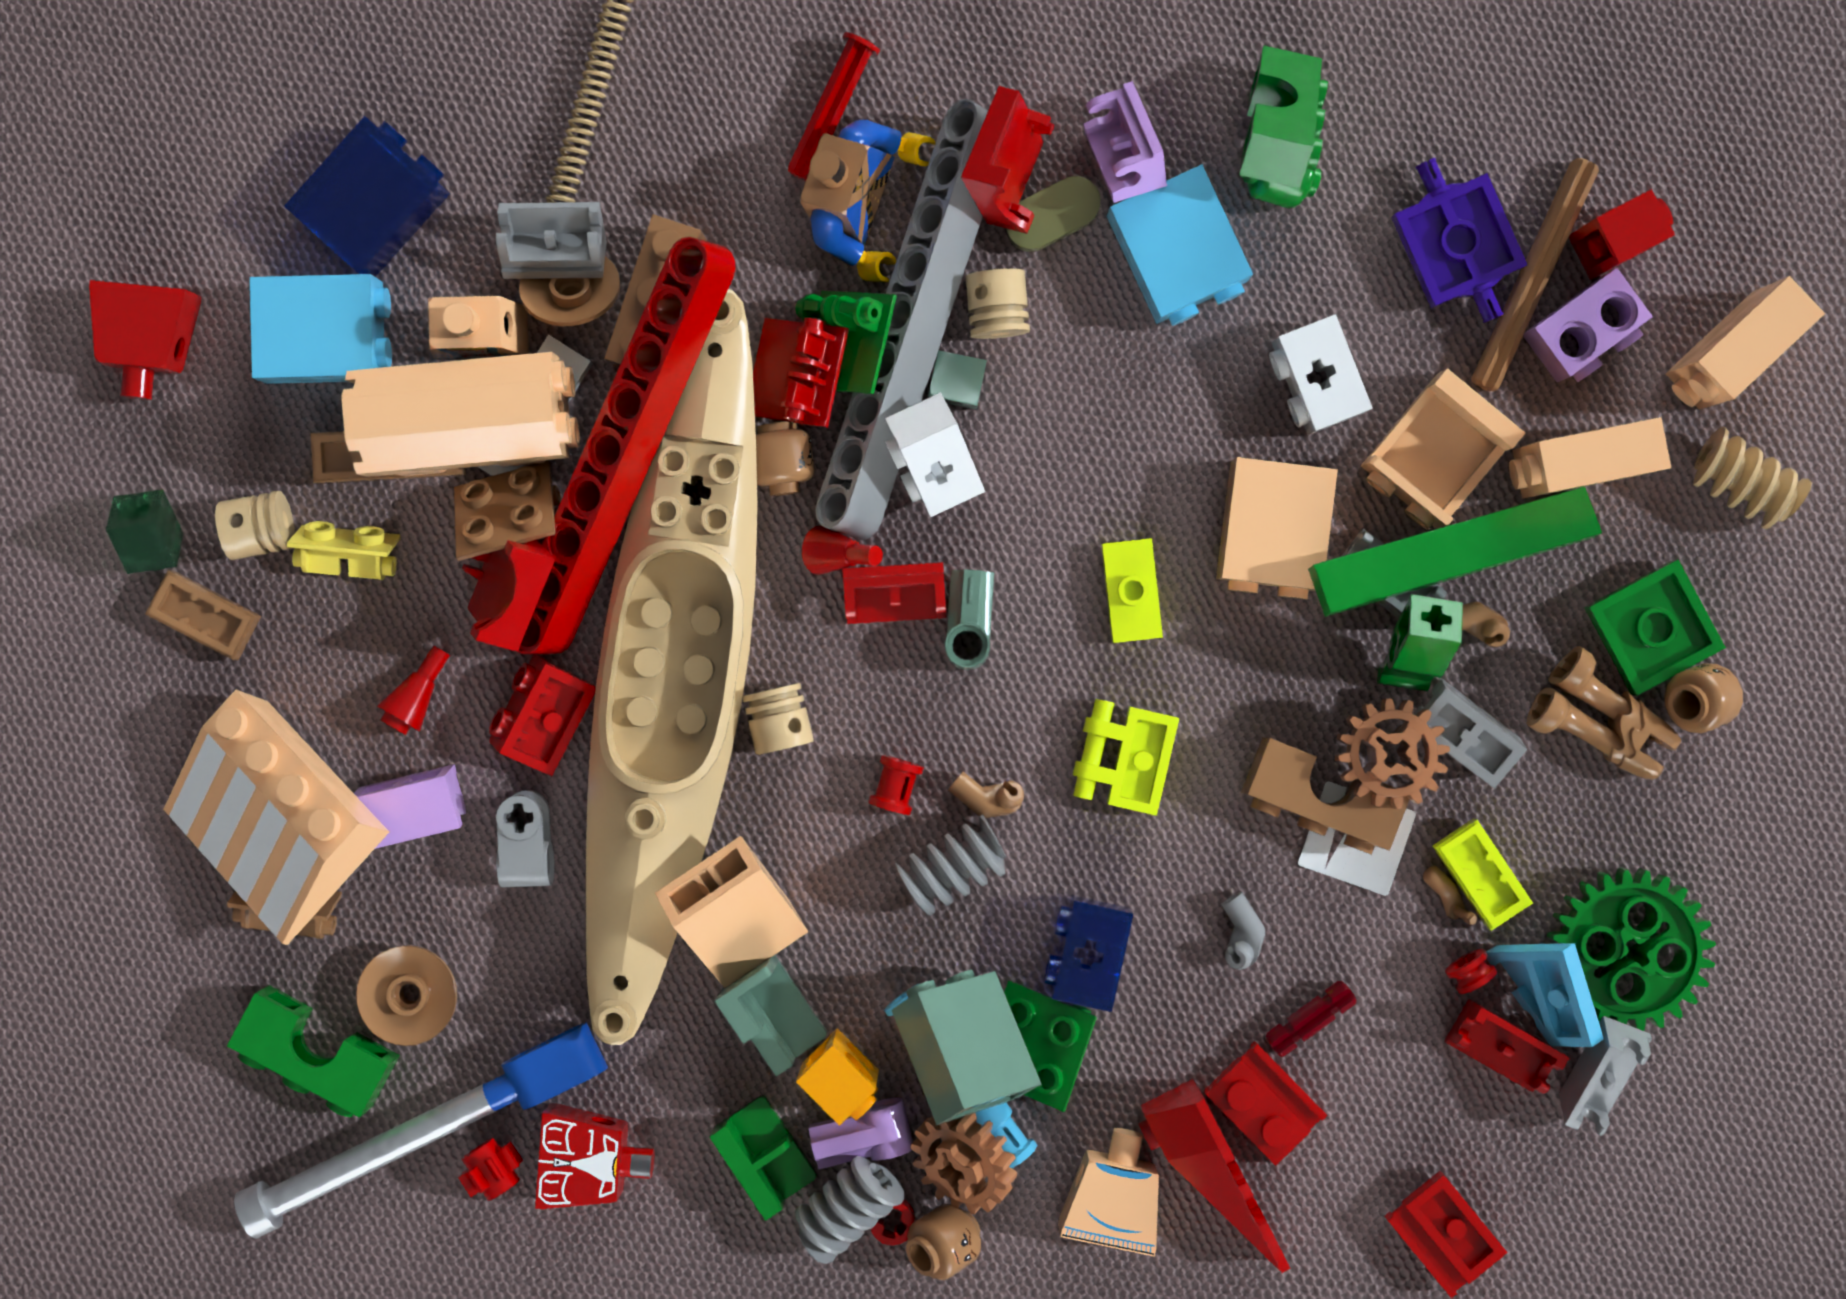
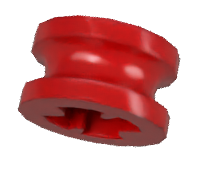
M1484 949L1471 951L1455 960L1446 968V975L1457 980L1455 989L1459 994L1472 992L1496 976L1498 971L1495 966L1487 965L1485 962L1488 955Z
M906 1199L900 1205L893 1206L892 1208L901 1211V1221L905 1224L902 1229H899L896 1225L895 1232L885 1230V1220L883 1218H879L876 1225L871 1229L874 1237L882 1244L895 1246L908 1240V1231L912 1223L915 1222L914 1209Z

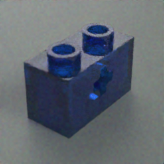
M1071 895L1069 907L1060 906L1055 926V935L1062 936L1059 954L1049 955L1044 976V984L1051 985L1052 999L1112 1012L1134 915L1129 907ZM1086 940H1091L1099 954L1098 956H1089L1087 964L1081 963L1078 953L1074 951L1075 947L1084 948Z

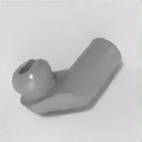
M1239 892L1229 897L1221 905L1234 924L1225 952L1226 961L1232 968L1243 970L1252 966L1258 959L1265 938V927L1243 892Z

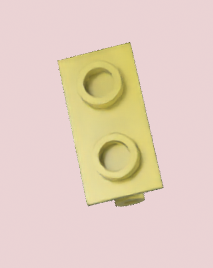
M315 521L302 525L287 542V547L294 548L292 556L293 566L301 567L304 573L339 576L341 573V559H348V577L384 580L386 576L395 575L397 567L396 557L388 555L399 542L400 534L384 533L382 528L375 526H363L350 530L335 528L334 524L329 522Z

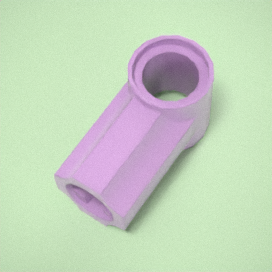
M902 1098L876 1101L857 1121L849 1116L840 1126L833 1119L810 1124L808 1128L814 1159L819 1169L851 1162L856 1156L871 1157L872 1160L878 1161L895 1158L912 1151L910 1147L913 1139Z

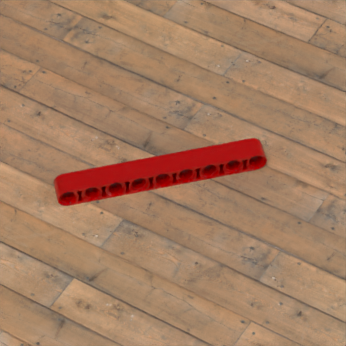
M689 236L675 242L669 251L554 516L555 534L545 537L542 545L555 558V562L518 653L561 654L571 645L733 280L736 270L735 259L732 252L726 247Z

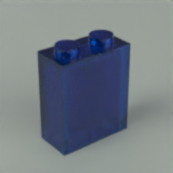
M365 116L290 198L284 207L358 274H371L376 277L451 193L439 183L445 174L423 154L414 161L402 150V147L408 141L384 120L377 127Z

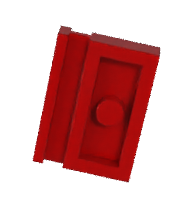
M1256 1041L1204 1090L1211 1101L1275 1166L1311 1132L1310 1129L1328 1116Z
M1440 1170L1401 1201L1402 1205L1392 1213L1389 1211L1384 1215L1451 1299L1457 1295L1456 1291L1464 1284L1473 1282L1508 1253Z

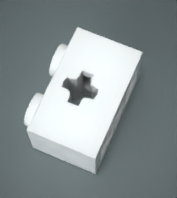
M1336 314L1281 335L1272 342L1274 351L1269 353L1272 368L1279 381L1286 379L1293 398L1287 400L1290 414L1298 428L1301 426L1305 427L1307 435L1373 409ZM1313 368L1316 372L1325 371L1327 374V379L1321 383V387L1318 383L1309 384L1306 376L1313 371Z
M941 392L885 418L894 437L885 441V444L897 469L907 466L909 471L900 475L913 503L922 499L930 517L985 492L958 424Z

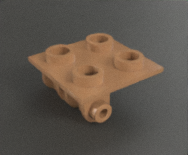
M549 460L542 464L523 466L512 471L454 487L457 561L504 549L507 540L521 544L555 534L554 506L560 504L562 497L558 486H552L551 463Z

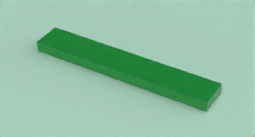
M1581 487L1312 565L1308 571L1326 617L1592 539L1602 534V530L1586 488Z

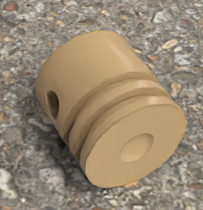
M1013 268L992 269L966 275L968 312L974 314L969 317V323L975 326V328L970 330L971 338H1005L1030 332L1029 324L1024 323V321L1029 319L1027 311H1023L1024 308L1028 307L1025 270Z
M273 491L271 494H259L258 497L252 495L220 501L216 505L215 521L218 538L225 555L230 560L268 554L269 551L274 553L280 552L281 549H293L287 547V542L295 534L293 516L289 503L281 491Z
M801 683L742 696L743 702L749 701L750 707L745 708L746 715L752 714L753 718L748 723L756 755L814 742L806 707L801 708L800 702L805 701L804 696H798L797 690L802 689Z

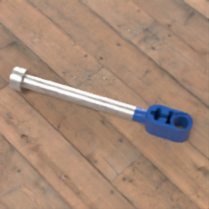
M587 1022L568 1029L503 1062L501 1066L505 1074L277 1185L270 1187L267 1183L260 1181L237 1192L234 1204L240 1223L251 1237L257 1239L280 1228L283 1224L284 1214L516 1101H519L522 1110L529 1109L605 1071L608 1065Z

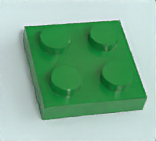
M1678 559L1665 563L1584 607L1627 689L1634 696L1640 695L1675 676L1677 673L1726 648Z

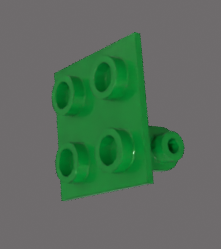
M822 290L820 296L807 294L797 301L795 311L803 322L806 317L824 321V325L846 327L849 329L836 391L874 394L897 295Z
M1008 980L1004 994L1041 1081L1040 1086L1024 1095L1065 1112L1097 1016L1091 1014L1092 1010L1078 1004L1068 1005Z

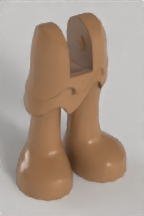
M1581 646L1573 648L1556 665L1548 681L1563 692L1579 698L1607 715L1608 727L1573 706L1562 694L1548 687L1542 689L1533 701L1526 724L1542 734L1550 733L1557 728L1569 732L1597 748L1603 753L1607 761L1614 763L1617 767L1640 778L1657 779L1664 770V767L1648 754L1640 751L1647 738H1649L1652 742L1675 751L1682 741L1680 736L1666 721L1650 711L1640 699L1636 700L1628 691H1625L1620 696L1601 683L1593 675L1596 666L1595 657Z

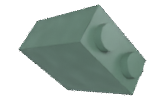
M967 970L948 978L945 981L946 985L939 987L936 986L934 980L918 984L906 991L907 1000L891 1010L936 1125L1013 1101L1041 1085L1039 1076L995 971L975 976L973 970Z

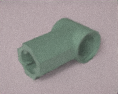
M968 569L951 570L945 650L950 662L959 669H977L988 659L990 652L994 572ZM971 633L981 640L982 650L978 657L972 660H963L956 656L953 645L958 636Z

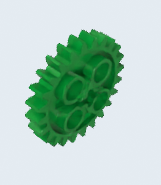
M1617 868L1615 882H1613L1608 874L1598 872L1597 888H1594L1589 883L1579 882L1583 897L1578 900L1568 895L1564 896V900L1571 908V911L1568 915L1554 912L1553 917L1563 924L1562 931L1547 932V937L1559 944L1575 943L1598 1021L1600 1022L1602 1017L1605 1016L1627 1024L1629 1019L1632 1027L1644 1031L1646 1018L1653 1025L1663 1028V1013L1666 1011L1681 1019L1683 1015L1678 1003L1683 999L1696 1005L1698 1000L1690 991L1693 985L1708 987L1709 985L1703 977L1698 975L1700 968L1715 967L1713 961L1702 957V951L1716 946V942L1700 935L1701 932L1712 924L1709 920L1703 918H1693L1702 907L1701 903L1694 900L1683 902L1688 891L1687 888L1675 885L1669 889L1670 878L1658 874L1651 882L1650 871L1638 868L1634 879H1632L1628 869ZM1641 902L1645 908V917L1639 925L1631 927L1628 922L1629 909L1634 904ZM1666 922L1667 928L1661 933H1655L1660 928L1661 923ZM1601 931L1605 942L1603 949L1598 954L1589 956L1586 950L1587 940L1593 933ZM1629 940L1636 942L1632 947L1635 954L1632 959L1625 957L1629 952L1626 946ZM1672 944L1674 949L1672 961L1665 967H1659L1657 963L1658 951L1664 945ZM1606 966L1599 977L1594 976V971L1597 968ZM1625 973H1631L1633 977L1632 989L1626 995L1618 996L1615 989L1618 978Z

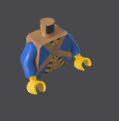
M857 120L840 130L838 137L824 133L820 138L816 153L810 162V171L801 194L800 203L811 220L812 237L819 248L850 266L857 264L858 274L865 281L889 282V279L880 273L879 264L895 265L896 258L889 252L880 251L865 252L864 246L895 159L893 154L898 152V156L902 161L926 167L929 162L920 160L918 155L919 147L922 143L935 145L936 142L929 136L910 132L901 137L899 130L869 120Z

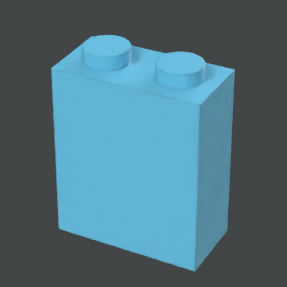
M1203 164L1167 180L1166 187L1128 198L1109 208L1107 219L1156 324L1169 319L1172 326L1180 324L1199 314L1197 305L1215 298L1217 305H1220L1245 292L1242 284L1247 283L1253 276V273Z
M371 274L249 277L253 379L266 384L348 382L345 380L347 371L391 367V342L389 338H384V318L390 317L391 298L388 288H383V282Z

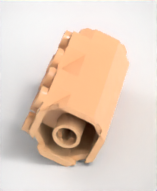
M553 352L351 370L346 372L345 380L353 383L354 388L343 389L342 392L344 434L348 451H360L363 462L353 463L355 472L358 475L366 477L392 474L413 476L444 473L447 469L500 465L509 467L542 464L546 460L569 458V448L580 447V432L577 418H570L568 398L575 397L572 367H565L563 360H560L559 356Z

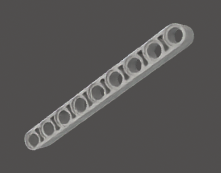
M961 99L954 103L948 109L943 119L886 294L897 295L875 392L874 394H852L817 500L815 511L820 525L858 540H866L877 532L899 471L885 444V441L894 438L885 418L922 401L983 217L962 181L961 175L988 110L969 99Z

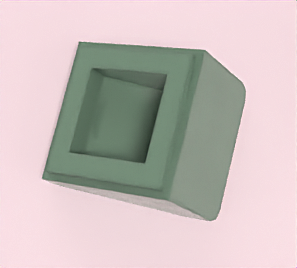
M938 350L928 398L941 392L947 404L977 410L987 360Z

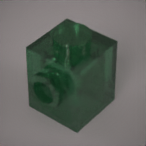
M164 490L114 496L106 532L127 574L177 567L184 533Z

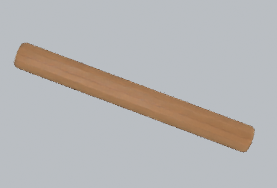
M1576 158L1569 164L1526 258L1527 266L1521 269L1502 310L1504 315L1499 317L1471 378L1472 383L1479 388L1492 392L1496 391L1505 377L1599 172L1598 166L1591 161Z

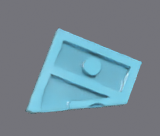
M1575 943L1496 945L1486 951L1488 962L1494 966L1501 963L1518 986L1512 992L1513 996L1521 1007L1531 1014L1536 1027L1550 1046L1593 1047L1604 1039Z

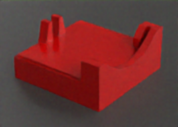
M998 86L962 172L961 179L987 224L1027 234L1034 219V214L1029 209L1020 205L1019 202L1044 143L1040 134L1051 135L1054 124L1050 123V116L1028 109L1020 91Z
M537 539L521 544L507 540L504 549L472 557V559L484 562L482 569L463 564L462 569L478 579L467 607L468 611L477 621L473 624L470 634L476 641L518 652L555 562V558Z

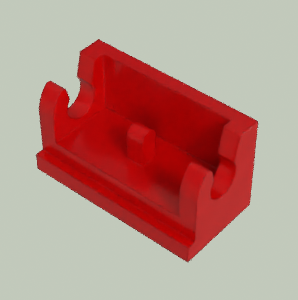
M943 562L842 568L847 624L947 618Z
M1471 999L1467 1000L1444 1040L1445 1043L1532 1093L1534 1090L1542 1094L1547 1093L1551 1088L1550 1084L1546 1082L1549 1073L1553 1068L1563 1070L1570 1059L1558 1049Z

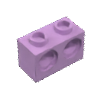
M1615 268L1524 333L1523 337L1556 382L1571 376L1579 382L1603 365L1598 357L1613 346L1617 352H1620L1642 337L1644 334L1639 327L1653 316L1619 269ZM1603 303L1611 304L1617 309L1619 322L1616 327H1611L1603 321L1601 317ZM1563 332L1572 334L1578 341L1579 350L1575 357L1566 355L1560 347V337Z

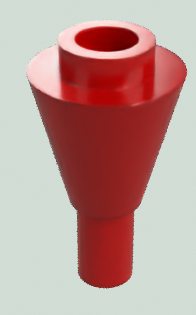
M822 525L815 526L809 530L802 543L804 565L811 573L816 575L830 573L857 564L877 566L883 558V552L879 546L859 544L857 541Z
M433 645L416 672L413 671L376 706L384 711L380 721L405 736L410 728L420 732L435 684L433 682L450 655Z

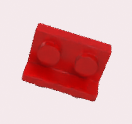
M534 654L529 663H523L516 672L512 682V690L514 692L506 708L501 707L495 713L489 727V734L491 735L489 742L500 754L549 776H553L595 695L596 686L550 664L544 658Z

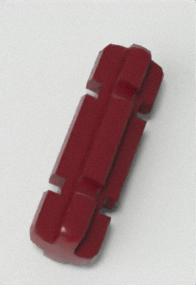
M1343 981L1335 982L1324 990L1326 993L1324 997L1316 996L1286 1018L1287 1024L1282 1026L1279 1023L1267 1032L1266 1040L1280 1057L1286 1056L1298 1047L1296 1042L1300 1039L1303 1042L1307 1041L1336 1019L1334 1015L1340 1011L1343 1014L1356 1005L1357 999L1346 983Z

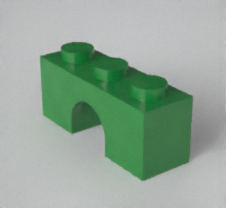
M1263 45L1250 89L1247 116H1250L1251 120L1243 143L1240 176L1300 189L1306 169H1316L1323 144V139H1319L1325 119L1326 110L1322 109L1328 88V81L1320 79L1322 58Z
M271 985L256 992L227 1044V1047L239 1053L238 1059L252 1068L259 1070L268 1068L283 1076L282 1082L294 1091L305 1094L311 1091L327 1100L326 1106L339 1115L345 1117H353L355 1115L360 1118L369 1111L377 1100L400 1055L356 1032L343 1041L335 1057H320L307 1047L304 1040V1026L313 1008Z

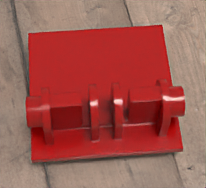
M807 317L804 318V322L764 318L753 370L755 417L828 428L849 329L846 327L824 325V321Z

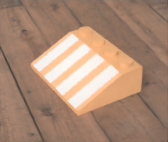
M235 690L202 726L163 809L277 939L285 945H288L389 833L385 826L268 701L239 690Z

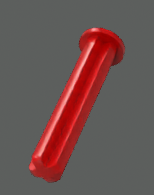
M844 32L842 36L843 40L847 43L788 165V172L801 180L806 181L810 171V162L816 153L820 138L824 133L833 136L870 56H878L880 49L873 43L853 33Z

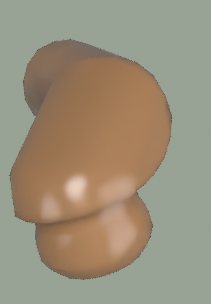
M964 771L948 788L949 792L978 816L983 814L985 818L1012 814L1020 808L1024 799V790L1015 781L1009 780L1004 783L982 787Z

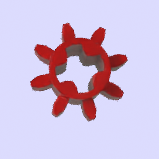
M490 1138L461 1158L467 1169L462 1172L458 1179L470 1198L477 1193H483L486 1199L491 1201L520 1181L515 1169L520 1166L519 1164L523 1162V1159L511 1141L499 1147L495 1139Z

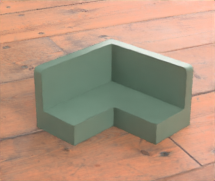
M776 955L728 987H723L715 1000V1003L744 1044L751 1039L776 1077L792 1067L796 1057L825 1039L827 1035V1030Z

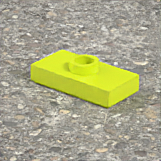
M1152 538L1101 544L1112 643L1163 638Z
M1471 819L1432 845L1486 928L1490 931L1533 904L1477 819Z

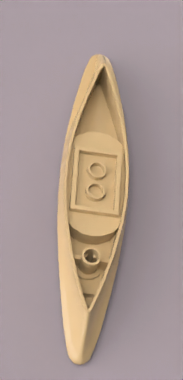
M730 289L726 293L631 508L616 567L604 628L595 691L588 776L586 967L592 1029L601 1042L609 1045H622L634 1037L658 988L678 932L673 928L655 893L702 862L728 771L742 707V696L751 644L756 581L757 455L753 367L748 324L742 300ZM703 480V486L711 490L709 499L701 498V505L693 506L694 500L688 496V489L691 485L695 486V481Z

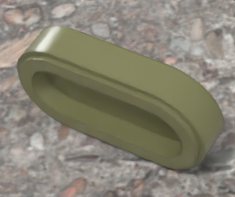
M1071 176L1020 201V205L1033 212L1034 219L1027 234L1006 229L1009 241L1022 251L1035 252L1088 226L1096 218L1100 208L1101 199L1097 187L1087 178Z

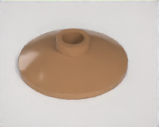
M606 256L603 278L521 279L519 284L520 298L528 313L541 322L555 326H576L599 318L614 305L620 292L619 273L612 261Z
M396 946L378 954L364 968L357 985V1007L365 1025L378 1038L400 1046L418 1045L437 1036L450 1022L457 1004V986L450 968L435 953L418 946ZM406 984H412L418 988L419 998L417 1001H410L404 996L403 989Z

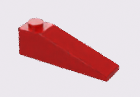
M1194 1079L1140 1105L1146 1120L1138 1123L1151 1151L1161 1147L1167 1161L1281 1273L1291 1269Z

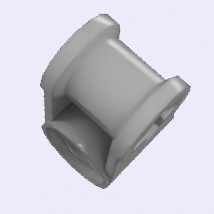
M527 789L518 791L501 803L496 814L498 841L496 869L499 886L501 888L552 886L555 860L551 843L548 802L543 795L536 791ZM522 804L524 812L533 813L534 817L525 826H523L522 818L514 817L513 811Z

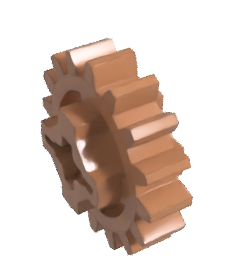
M1392 698L1382 699L1381 711H1377L1371 703L1362 705L1365 718L1361 720L1355 716H1349L1346 721L1353 728L1351 735L1338 734L1337 740L1347 745L1346 752L1335 755L1336 761L1348 763L1349 769L1340 776L1342 781H1353L1356 779L1358 784L1353 794L1361 798L1369 791L1372 792L1371 805L1381 807L1386 797H1389L1390 804L1394 809H1402L1403 796H1407L1415 804L1423 802L1419 790L1424 787L1428 790L1436 791L1439 787L1431 778L1433 773H1447L1448 767L1438 762V755L1450 752V746L1437 744L1435 739L1445 731L1443 726L1428 727L1426 723L1429 721L1432 712L1428 709H1423L1416 715L1412 714L1413 701L1403 700L1398 710H1395ZM1386 719L1404 721L1394 732L1385 733L1382 729L1375 726L1376 723ZM1421 739L1425 751L1423 764L1418 760L1417 743ZM1379 742L1392 745L1399 743L1400 746L1397 749V754L1405 765L1394 762L1384 763L1388 754L1382 749L1383 745ZM1361 743L1367 747L1368 763L1364 768H1362L1359 758ZM1400 774L1403 778L1410 781L1405 785L1394 788L1380 786L1391 775Z
M976 1113L936 1125L932 1115L915 1131L914 1134L917 1138L910 1147V1149L919 1154L912 1162L913 1166L924 1169L926 1175L921 1180L924 1185L933 1183L937 1187L935 1197L939 1200L945 1195L951 1198V1206L958 1208L965 1203L970 1214H975L981 1207L986 1212H990L1013 1189L1011 1183L1017 1177V1172L1009 1167L1016 1159L1015 1154L1003 1151L1002 1146L1007 1139L1005 1136L994 1137L992 1135L993 1123L988 1120L981 1125L977 1123Z

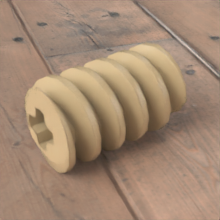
M1726 427L1716 430L1706 441L1696 458L1694 468L1697 472L1693 485L1699 487L1711 478L1714 482L1710 496L1716 498L1726 489L1730 490L1731 493L1727 506L1731 509L1743 500L1748 501L1744 517L1751 519L1761 510L1764 511L1765 515L1761 527L1765 530L1771 528L1776 522H1783L1791 517L1811 491L1812 482L1810 479L1798 481V474L1792 468H1784L1780 471L1781 463L1776 458L1769 457L1763 460V452L1760 448L1750 447L1746 449V441L1740 436H1733L1728 439L1729 431Z

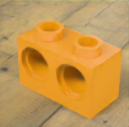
M836 1028L802 1062L796 1083L840 1126L849 1116L857 1121L875 1103L877 1098L874 1094L878 1090L879 1069Z

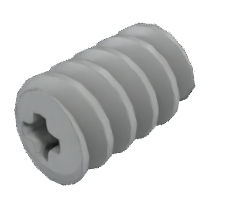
M983 814L979 816L981 830L979 833L975 832L967 824L961 826L963 836L961 843L948 833L944 835L946 851L943 853L933 844L929 843L926 845L928 861L924 862L914 853H911L909 855L911 870L908 872L895 862L897 870L915 903L929 916L936 912L934 897H937L947 906L953 903L952 887L964 896L969 895L970 877L981 886L987 885L986 868L989 867L1000 877L1005 875L1004 858H1007Z
M856 1156L851 1162L852 1170L842 1168L837 1174L838 1182L828 1180L823 1186V1193L814 1192L809 1198V1205L800 1204L796 1208L795 1216L799 1224L800 1240L807 1252L817 1262L823 1264L832 1263L837 1254L845 1252L851 1242L858 1241L865 1230L872 1229L879 1218L886 1217L891 1212L893 1206L900 1205L903 1202L904 1190L897 1178L884 1166L871 1163L862 1156Z

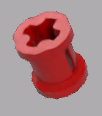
M882 755L880 763L883 765L876 794L870 795L868 803L888 811L910 815L912 807L908 803L916 776L923 773L924 766L892 756Z

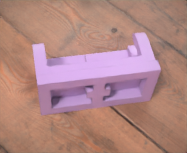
M1133 81L1123 84L1121 89L1096 96L1087 102L1086 107L1089 114L1098 113L1103 109H1110L1107 115L1096 117L1083 125L1085 135L1113 202L1115 203L1166 187L1163 149Z
M455 764L362 786L354 792L357 798L389 831L376 848L459 829L462 826L460 815L466 814L456 776Z

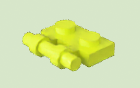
M1095 698L1091 718L1086 717L1083 732H1087L1082 758L1081 761L1076 760L1073 775L1077 776L1073 796L1092 800L1096 782H1102L1111 785L1107 799L1108 805L1157 816L1179 718L1129 706L1125 725L1110 722L1115 703ZM1107 737L1121 740L1115 769L1100 766Z

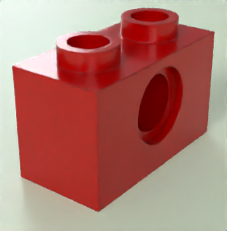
M1650 189L1596 217L1571 233L1568 238L1589 279L1592 280L1675 236L1671 227L1673 225V216L1668 205L1661 198H1656L1653 190Z

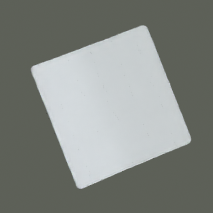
M1326 782L1320 801L1323 803H1333L1340 800L1345 795L1346 787ZM1406 808L1390 851L1375 846L1372 855L1343 844L1346 838V834H1344L1327 866L1326 863L1335 830L1328 828L1325 836L1309 830L1298 865L1387 896L1416 813Z

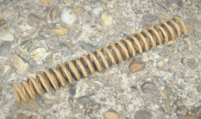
M606 0L607 3L601 5L604 12L599 14V18L602 22L596 24L598 31L593 34L596 41L590 44L593 51L587 53L590 60L585 62V66L588 70L582 72L585 78L579 82L582 89L576 91L580 99L573 101L577 108L571 110L574 118L568 120L571 127L565 130L569 137L562 139L566 147L559 149L563 156L557 158L560 166L554 168L557 175L551 178L555 185L548 187L550 193L553 194L545 197L548 203L555 202L553 200L575 202L573 198L567 197L555 190L576 194L578 193L577 189L564 185L557 180L575 184L581 183L579 179L568 176L561 171L573 172L579 175L584 174L583 171L563 161L581 165L587 163L585 160L576 158L565 151L585 156L589 155L587 150L580 149L569 142L591 146V141L582 139L571 132L582 133L591 137L595 134L593 131L581 128L573 122L587 124L592 127L598 126L596 122L585 119L577 113L588 114L598 118L600 117L599 112L589 110L579 103L593 105L598 108L603 107L601 102L591 100L582 94H591L599 98H605L606 95L584 84L596 85L604 89L609 88L607 83L597 81L587 74L597 75L605 79L612 78L610 74L599 71L590 65H598L610 70L614 69L612 64L600 61L593 55L603 56L611 60L618 59L616 55L602 51L596 45L605 46L616 51L620 49L618 45L606 42L598 36H606L617 41L623 40L621 35L608 32L601 26L625 31L624 26L610 22L604 17H613L626 22L628 21L626 16L614 13L606 7H614L624 12H630L629 6L612 0ZM623 0L629 3L634 2V0Z

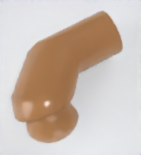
M1477 601L1463 605L1462 631H1467L1490 647H1500L1508 641L1510 629L1506 619L1501 614Z

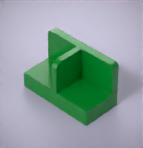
M760 1095L715 1125L709 1136L765 1221L783 1209L785 1199L816 1179L817 1173L764 1095Z

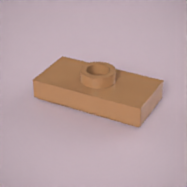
M167 570L145 615L232 660H239L261 618L257 613L174 570Z

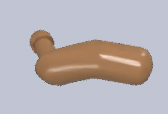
M1428 867L1423 873V880L1440 896L1448 918L1454 920L1461 918L1465 923L1474 925L1477 922V916L1473 912H1468L1464 909L1463 900L1455 883L1438 867Z

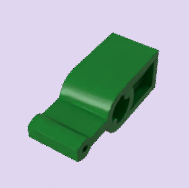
M1411 594L1393 629L1388 654L1383 664L1379 666L1377 684L1427 692L1433 677L1441 678L1462 643L1463 602Z

